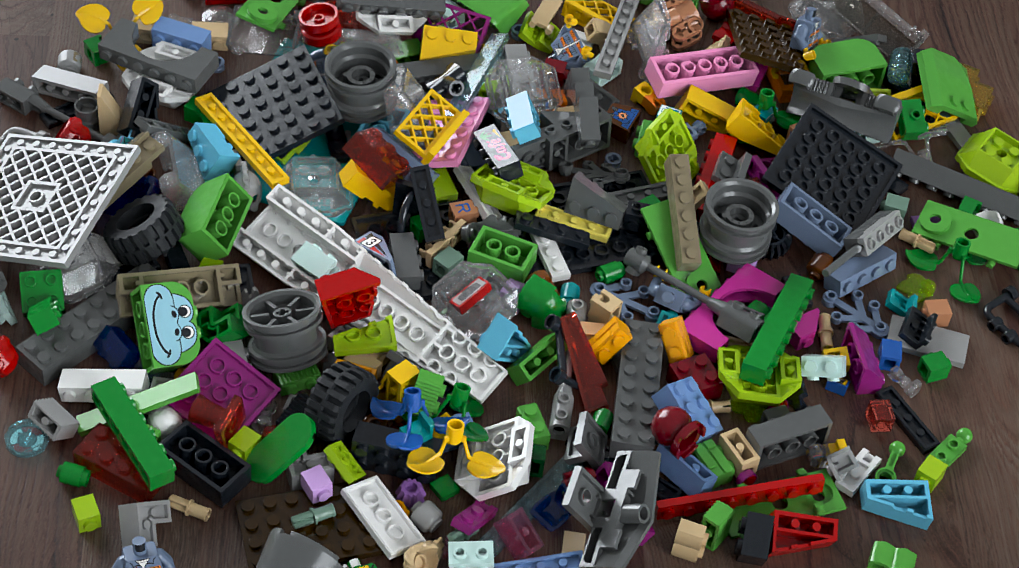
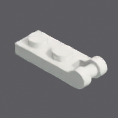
M865 448L855 457L859 467L841 474V480L835 481L837 489L851 498L861 487L864 480L877 469L882 461V458L877 455L874 457Z

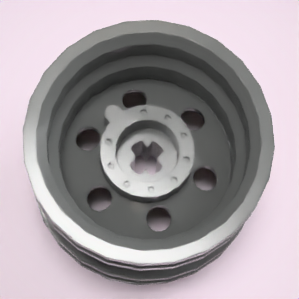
M351 41L335 47L326 56L324 67L327 88L345 121L357 124L372 123L392 113L397 104V85L395 83L397 65L394 54L387 47L372 41Z
M744 178L723 179L712 185L707 192L703 207L704 213L700 217L698 225V236L704 250L713 258L733 265L751 264L760 260L768 251L772 230L778 219L779 204L777 199L763 185Z
M279 289L261 294L250 300L243 307L244 328L252 336L248 343V350L254 367L269 373H290L311 367L325 357L328 352L327 336L325 330L319 326L323 318L320 298L315 293L304 289Z

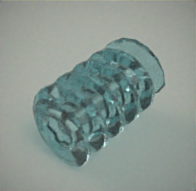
M897 47L890 55L887 78L892 84L897 86L907 84L910 79L913 52L907 47Z

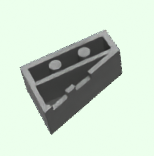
M578 171L573 177L564 212L619 230L624 224L627 205L610 192L604 191L596 182L586 178L581 171Z

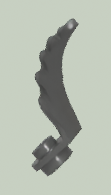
M491 214L481 222L463 225L461 238L467 243H473L483 225L518 238L521 236V230L514 229L513 217L507 221L506 216L503 215L497 221L496 216Z

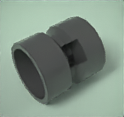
M82 97L76 100L74 103L75 116L82 120L83 125L95 131L98 130L97 100L93 97Z

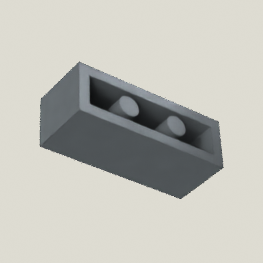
M413 232L389 233V251L394 261L396 277L405 282L411 290H420V283L424 281V271L419 268L421 266V255H417L419 251L418 240H414Z

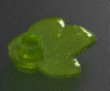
M913 273L908 274L907 280L901 281L896 286V289L907 293V298L916 294L918 296L917 303H920L926 297L933 295L936 290V284L930 279H925L920 274Z
M728 399L731 403L729 405L731 410L735 413L743 414L748 422H757L761 418L763 410H766L769 406Z

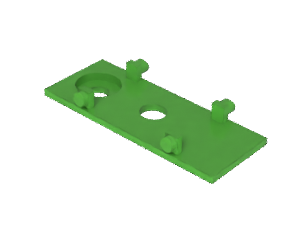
M247 0L236 12L235 16L274 33L276 29L284 30L287 24L283 23L285 18L296 6L300 5L303 7L306 0H280V3L271 0Z
M669 199L641 208L640 211L650 231L646 233L648 240H654L669 274L698 291L697 282L703 281L706 284L705 291L712 289L710 295L712 296L714 290L719 289L721 284L700 239L701 265L695 271H677Z
M931 200L927 201L911 231L933 241L936 244L935 250H938L942 244L953 247L957 238H966L965 232L973 230L978 233V237L968 239L971 242L968 253L988 259L985 266L990 269L995 266L996 262L1017 269L1019 266L1018 229ZM936 216L939 217L941 221L939 223H933L930 221V219Z
M804 468L796 470L797 476L790 478L823 473L825 483L823 492H820V494L824 496V500L817 501L810 494L796 498H784L783 500L787 503V507L781 510L823 516L845 510L846 505L826 468L807 473ZM741 483V484H738L737 487H742V486H747V485H745V483ZM768 501L751 506L743 505L733 508L735 513L728 533L730 539L740 537L741 534L737 533L739 520H741L742 516L745 517L748 511L769 515L775 509H780L775 508L772 502Z

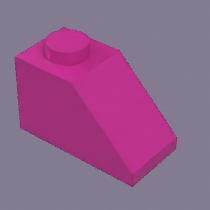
M818 308L803 314L795 332L792 333L789 343L796 351L808 348L813 344L820 313Z

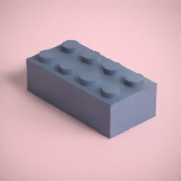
M791 182L777 199L779 215L776 223H779L790 234L796 236L815 252H824L834 257L844 245L843 239L850 234L852 227Z

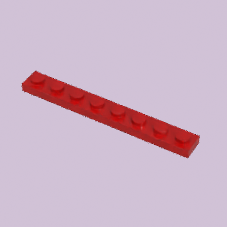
M823 473L659 500L656 501L655 516L657 520H669L684 515L692 516L696 513L708 511L716 503V500H720L733 509L737 506H751L761 502H774L778 499L796 498L808 494L815 495L823 492L825 478Z

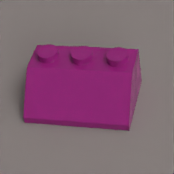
M849 322L841 347L847 346L851 363L848 373L856 395L875 394L884 385L885 377L880 371L879 360L875 357L873 343L870 342L867 333L853 322Z

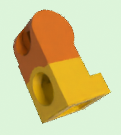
M646 81L634 87L630 100L635 104L637 102L641 104L648 114L655 115L658 113L661 104L666 105L664 98H657L652 86Z

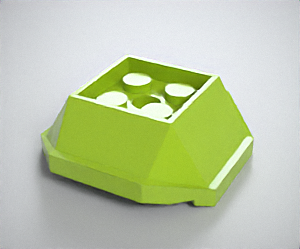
M671 108L664 109L648 126L644 136L634 146L651 184L666 181L664 163L669 154H689L691 179L700 170L699 163H697L696 145L682 115Z
M996 127L985 132L973 134L955 156V160L959 162L963 172L974 179L1019 196V141Z
M522 161L520 163L524 176L508 182L494 176L486 163L475 171L470 179V182L474 183L481 202L512 215H515L517 210L527 213L536 208L540 210L554 197L555 189L549 180L547 171Z
M732 345L726 348H718V378L725 384L732 401L779 406L785 399L801 388L800 357L790 356L784 352L780 356L778 365L774 368L770 380L766 379L764 385L760 386L739 378L742 362L751 347Z

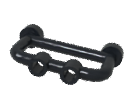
M1009 285L1002 290V295L984 306L983 314L988 320V329L992 332L999 330L1002 333L1001 340L1004 344L1013 343L1019 347L1017 332L1014 329L1007 328L1001 317H995L991 313L992 309L1005 302L1019 315V304L1014 301L1019 297V294L1014 286Z
M550 314L546 317L544 326L546 329L555 332L558 366L551 369L549 380L557 385L564 383L579 391L586 390L589 380L594 375V371L587 367V363L590 362L592 356L586 350L582 336L576 330L563 324L559 316ZM563 333L572 337L577 344L575 358L579 361V367L576 374L580 377V382L567 376Z

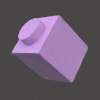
M320 464L301 472V486L312 504L326 501L329 497L333 496V483Z

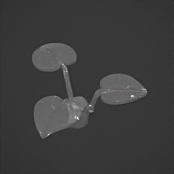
M947 125L929 129L928 132L918 136V140L925 138L926 149L917 151V156L933 162L929 140L935 136L944 137L949 132ZM902 139L891 140L889 144L882 143L877 146V148L881 149L889 146L904 145L910 153L915 154L905 140L902 141Z

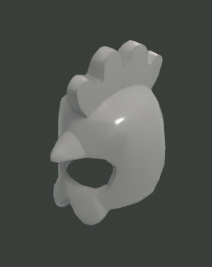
M242 161L241 171L233 179L252 198L257 194L256 200L251 203L249 208L250 211L255 212L258 210V205L262 198L261 181L256 174L248 170L246 161Z

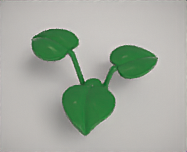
M741 87L735 97L736 105L744 98L754 107L758 104L757 110L759 112L761 110H769L772 107L774 117L777 118L776 123L787 130L789 125L798 123L802 117L786 113V110L778 111L777 114L776 101H773L775 92L769 88L761 89L760 95H757L745 87ZM739 139L737 140L738 143L748 144V143H746V142H744V141H741V140H739Z
M963 237L957 238L954 246L949 247L948 251L939 260L936 254H930L922 249L905 250L908 261L914 267L923 271H934L936 264H941L952 253V257L955 260L961 261L959 284H952L950 286V295L964 303L977 304L980 302L981 294L979 289L971 283L963 284L964 264L966 260L971 265H984L988 259L968 253L971 242Z
M457 382L454 385L452 394H447L446 399L438 408L437 414H433L431 418H436L449 401V406L453 410L462 413V417H466V412H469L471 417H480L484 413V408L482 404L469 396L471 391L469 385ZM408 412L400 416L405 422L408 421ZM412 414V422L418 420L419 416ZM469 422L464 428L463 435L467 437V441L487 442L489 439L486 430L478 423Z

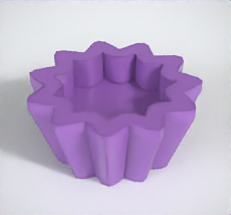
M416 479L404 480L395 491L397 495L396 500L403 501L409 509L418 501L422 503L425 501L426 492L422 484L417 482Z

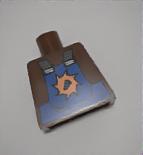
M612 103L608 111H606L612 117L611 137L626 144L639 124L641 110Z

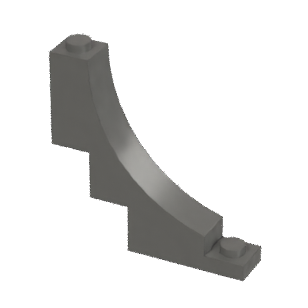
M589 67L571 68L564 85V94L570 97L574 106L579 146L594 148L598 146L601 140L598 96H594V84L590 82Z

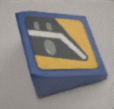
M839 378V381H827L825 389L844 397L851 381L845 378Z

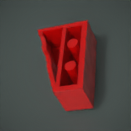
M776 509L769 514L775 516L768 557L829 547L837 541L839 519Z

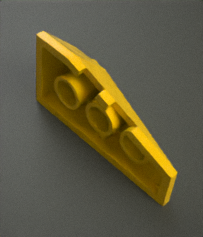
M742 98L727 119V132L741 141L777 155L786 140L782 135H776L772 125L769 122L765 123L759 117L761 113L747 100Z

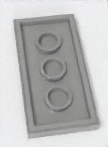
M892 315L887 339L902 341V352L921 357L930 352L943 351L945 356L949 358L952 366L963 369L970 338L969 335L936 326L932 331V339L929 344L915 350L898 336L905 317Z

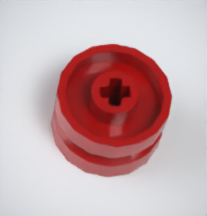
M317 2L304 7L299 12L298 19L302 37L306 44L314 47H324L335 43L341 37L342 28L339 22V13L337 7L333 4Z

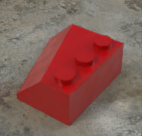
M353 267L331 275H323L319 279L314 280L331 329L371 316L374 307V296H377L378 293L377 286H380L381 283L380 278Z

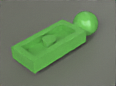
M960 428L956 433V437L950 434L930 454L946 463L949 467L966 451V444L970 443L973 438L971 430Z

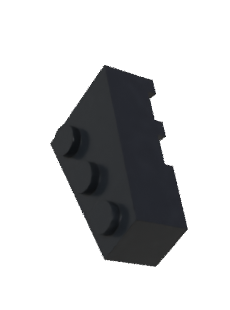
M144 76L131 81L117 133L128 137L130 130L142 133L139 130L140 127L134 123L137 116L160 121L157 108H159V84ZM150 134L152 138L160 142L159 137L155 136L154 134Z

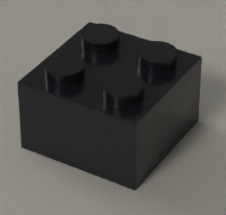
M748 511L745 517L742 516L737 529V533L741 535L737 542H735L733 552L734 555H737V562L763 566L768 559L775 516Z

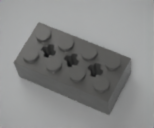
M821 404L808 406L797 412H790L779 418H771L764 423L751 425L747 429L745 438L760 457L757 470L825 448L833 422Z

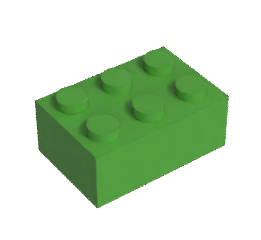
M483 225L468 250L466 267L506 282L512 278L524 283L536 262L538 244Z

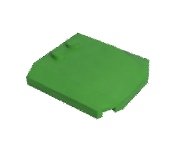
M928 48L916 53L926 109L937 114L945 111L960 117V123L970 127L977 125L976 109L967 69L955 57L934 48Z

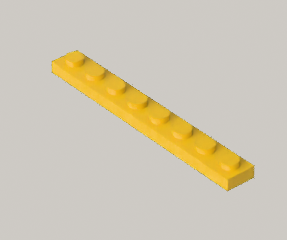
M212 92L195 98V105L213 124L218 126L225 138L272 190L278 183L282 186L289 183V176Z

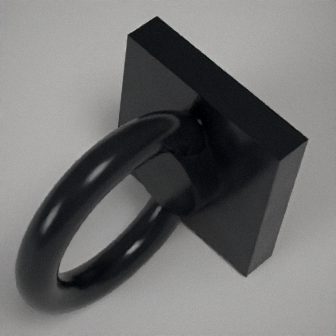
M400 178L397 179L395 184L392 213L399 215L397 233L408 232L410 229V217L419 215L412 182Z

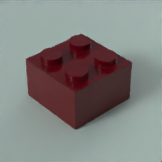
M706 353L669 364L666 375L668 384L692 376L706 400L721 398L724 383L718 378V372Z

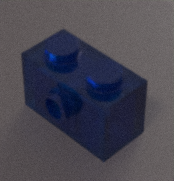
M106 325L93 343L98 350V354L110 363L109 367L111 369H133L140 359L139 348L119 327Z

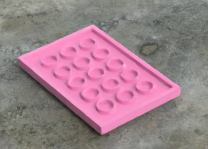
M489 97L444 98L460 112L465 109L470 114L428 164L429 167L460 166L474 138L473 132L478 130L491 104ZM430 100L431 104H437L436 100ZM420 108L422 114L429 115L427 108ZM432 109L434 115L441 116L439 109ZM444 110L446 116H454L449 110ZM411 119L412 124H419L418 119ZM423 119L424 124H431L430 120ZM435 120L436 124H440V127H443L442 121ZM411 151V152H412L413 154H415L418 158H420L421 160L423 159V158H422L420 155H418L415 151Z

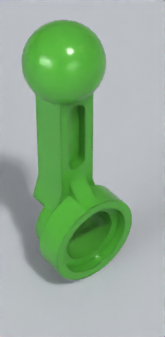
M894 441L890 444L888 462L885 467L877 470L874 479H880L879 477H886L889 480L897 479L896 473L893 470L898 457L903 456L906 451L905 445L902 442Z

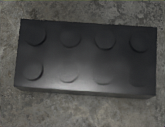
M185 420L160 442L166 450L168 459L172 458L177 470L174 471V474L221 508L252 481L250 464L188 420Z
M358 421L352 438L351 454L363 470L377 472L382 475H391L400 479H416L417 482L422 484H430L436 480L438 472L430 475L420 474L407 467L408 455L412 450L395 449L386 444V437L389 434L399 432V429ZM433 437L423 442L421 447L431 448L437 453L440 450L443 439Z

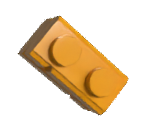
M614 316L586 344L589 348V354L604 365L633 338L627 324Z
M682 316L666 319L658 325L670 364L694 355Z

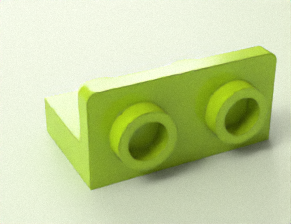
M341 440L328 445L323 450L329 462L334 465L341 478L349 485L367 475Z

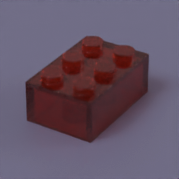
M372 127L356 132L342 149L383 191L395 186L398 178L404 179L410 172L409 168L411 167L407 159L400 156L395 151V147L382 137V133Z

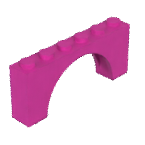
M746 263L742 268H738L731 278H727L719 289H715L710 297L725 302L737 300L752 303L754 300H759L767 306L773 307L785 284ZM702 302L700 307L691 311L688 318L684 320L693 351L698 354L706 353L711 362L717 363L718 348L728 347L729 338L718 330L713 321L715 313Z

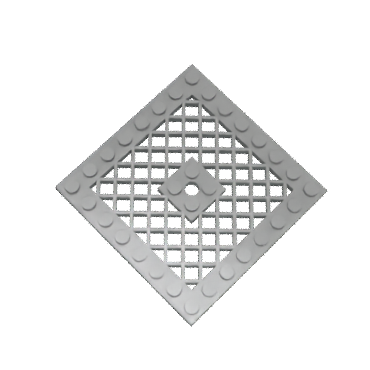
M8 134L0 146V226H2L0 227V236H2L0 237V261L68 269L141 152L140 147L129 144Z

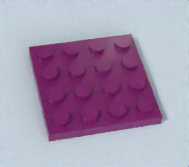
M215 337L179 376L182 377L196 372L201 392L167 406L172 407L181 418L188 420L228 449V441L244 425L249 427L280 393L281 389Z

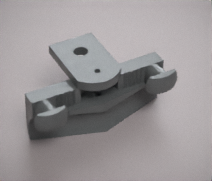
M794 68L791 71L788 80L794 86L786 113L802 116L810 103H813L852 131L889 144L903 109L900 99L885 94L875 96L868 85L851 78L835 76L831 83L815 78V74L802 69ZM843 97L849 100L855 101V103L840 98Z
M652 450L618 451L605 488L582 466L574 467L562 506L590 532L579 564L580 568H626L654 523L661 462L660 452Z

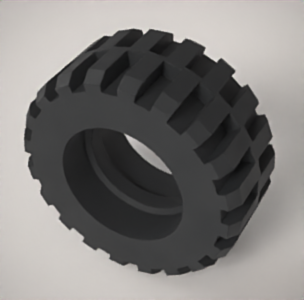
M162 194L145 195L117 210L116 214L111 216L109 222L105 224L103 237L118 262L126 266H139L140 264L149 263L151 260H156L160 255L167 253L170 248H173L184 232V221L170 198Z
M341 361L332 364L330 369H326L323 375L317 379V383L312 387L311 395L307 399V407L304 409V414L315 422L316 434L313 433L314 436L329 444L341 440L347 446L352 442L358 421H362L367 415L371 414V399L373 396L377 398L379 395V383L372 373L351 362Z

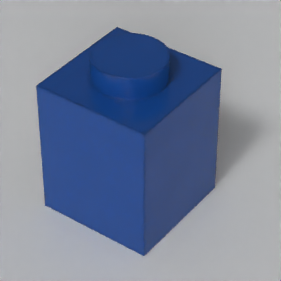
M882 338L878 349L880 370L898 371L902 361V341Z

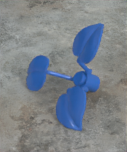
M408 387L404 389L402 403L372 397L370 404L371 413L378 419L392 420L397 415L402 416L406 411L408 412L407 432L389 434L386 437V444L389 447L415 450L422 446L423 437L419 434H410L412 413L419 412V409L422 407L425 414L429 417L425 406V399H421L420 388ZM470 416L433 418L435 431L440 434H446L447 422L451 419H459L466 426Z

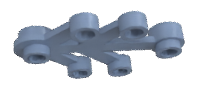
M622 278L620 283L610 285L595 282L590 286L591 296L596 293L600 295L601 291L605 289L623 301L620 314L621 321L625 322V317H628L626 319H633L634 315L627 310L626 307L644 314L646 322H657L661 313L658 307L650 306L648 308L632 301V299L648 298L647 286L642 285L637 291L616 294L614 291H629L632 286L631 279Z
M828 290L823 294L821 299L823 306L827 308H834L836 306L849 314L842 315V313L834 311L830 316L831 323L838 325L840 323L853 322L865 333H871L876 339H882L888 335L889 326L881 321L879 314L880 303L877 300H870L867 309L872 315V319L866 316L862 302L864 293L861 290H854L851 295V300L854 302L856 309L838 299L837 293L833 290Z

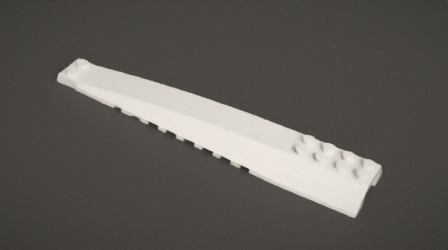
M279 183L266 196L269 205L246 229L240 228L233 246L291 288L308 290L319 297L314 279L294 266L290 259L305 241L312 245L314 243L317 244L326 255H333L338 261L336 266L340 269L339 272L355 267L380 278L381 283L380 286H377L378 293L377 296H374V307L371 316L350 324L360 329L368 326L369 322L385 320L386 316L392 314L397 352L426 370L444 376V381L453 386L457 382L469 385L471 387L469 396L480 404L487 399L508 375V371L478 349V345L460 329L454 327L447 318L440 315L433 306L426 303L405 282L399 280L391 270L385 268L378 259L371 256L364 247L357 244L343 229Z

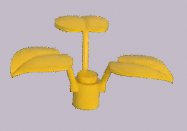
M134 0L132 11L137 16L133 22H137L140 19L144 25L156 23L163 12L162 0ZM88 4L78 9L75 13L82 27L90 33H100L105 29L106 25L110 30L112 29L110 22L107 21L110 17V12L103 5ZM135 44L136 49L139 52L142 51V49ZM117 65L122 72L125 71V67Z
M445 412L440 417H450V415ZM451 419L447 422L446 434L437 433L434 428L433 437L443 439L440 450L437 453L431 448L420 447L409 453L406 462L407 467L417 473L435 474L441 471L445 465L444 460L440 456L446 444L458 445L462 442L466 458L469 460L467 470L473 476L486 479L497 476L506 470L505 465L499 459L487 452L477 451L473 456L470 455L466 442L467 437L463 435L465 424L459 419Z

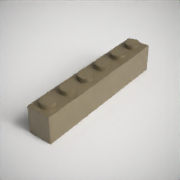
M669 154L664 163L676 267L677 271H695L702 261L689 154Z

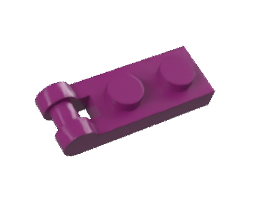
M476 500L474 504L452 519L451 526L469 536L492 520L498 508L485 504L484 500L480 502Z

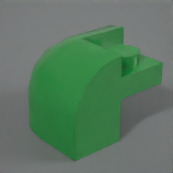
M533 274L522 288L515 307L519 308L523 316L532 319L531 327L547 330L544 322L548 315L555 314L561 319L565 316L566 299H561L556 293L557 287L536 274Z
M236 303L220 311L211 305L198 312L196 321L197 326L201 329V338L210 344L215 337L222 343L241 340L247 337L249 334L245 331L242 317L243 306Z

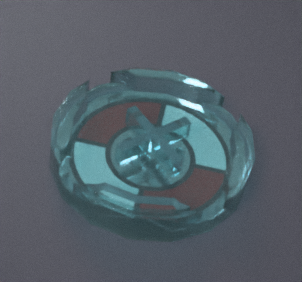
M31 419L19 420L11 424L4 436L7 450L21 458L37 456L46 449L49 443L47 433L44 434V431L39 426H36V423H33Z

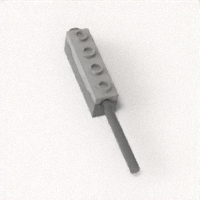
M900 210L879 211L845 237L843 240L846 252L822 271V275L828 277L852 257H868L904 228Z

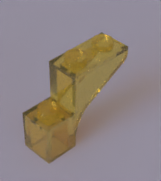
M961 63L967 69L977 121H979L982 115H986L989 106H991L995 96L992 95L994 88L979 82V69Z

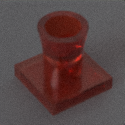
M200 394L194 400L188 414L189 422L214 429L216 441L228 448V441L237 433L246 418L243 399L237 395H234L227 408H224Z

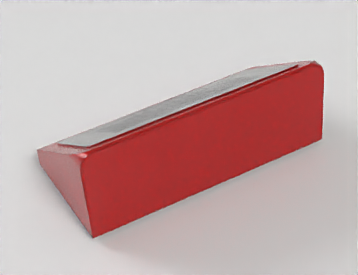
M478 276L453 297L449 303L463 315L492 291L491 284Z

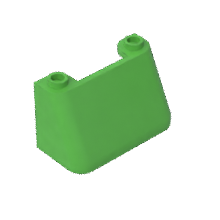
M452 0L466 10L491 17L489 27L496 29L497 34L505 38L512 26L515 25L529 6L526 0Z

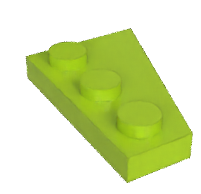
M392 314L386 316L385 320L369 322L368 326L363 328H352L333 335L332 341L335 357L389 352L390 349L397 351Z

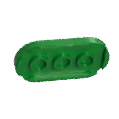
M303 413L292 414L252 449L246 460L251 465V480L258 484L270 483L305 453L314 441L312 438L313 433L316 434V425L313 419Z

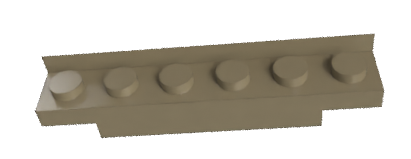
M148 131L138 134L128 143L129 145H138L141 152L105 210L153 168L151 162L165 151L164 145L152 138Z
M239 263L117 274L115 299L118 302L120 318L134 317L130 293L139 285L162 282H177L184 285L191 293L193 304L197 307V310H203L211 305L215 308H227L236 303L242 305L240 284L242 282Z

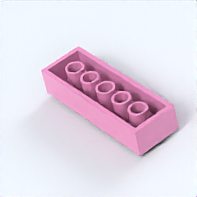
M736 46L650 57L644 73L657 98L684 95L691 84L705 92L753 86L759 70L754 61L740 58Z

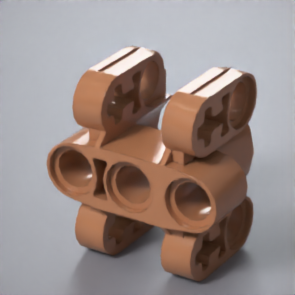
M655 0V19L659 21V29L664 39H671V46L674 50L682 51L702 39L704 23L692 0ZM697 34H699V37H698V38H695V39L692 38V37L696 36ZM676 42H680V43L682 42V45H681V46H680L679 44H676V45H675V43H676Z

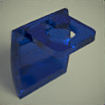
M564 483L559 485L556 492L553 491L541 498L529 511L531 516L549 532L562 526L572 515L562 506L564 497L562 491L566 492L567 486Z

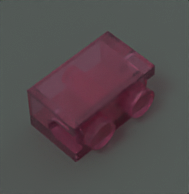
M522 507L493 524L514 560H521L544 546Z

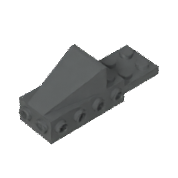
M598 106L601 140L598 146L585 148L584 146H579L575 112L542 111L540 112L541 137L510 147L520 161L540 169L545 167L548 171L558 168L560 161L567 160L573 162L610 147L612 117Z

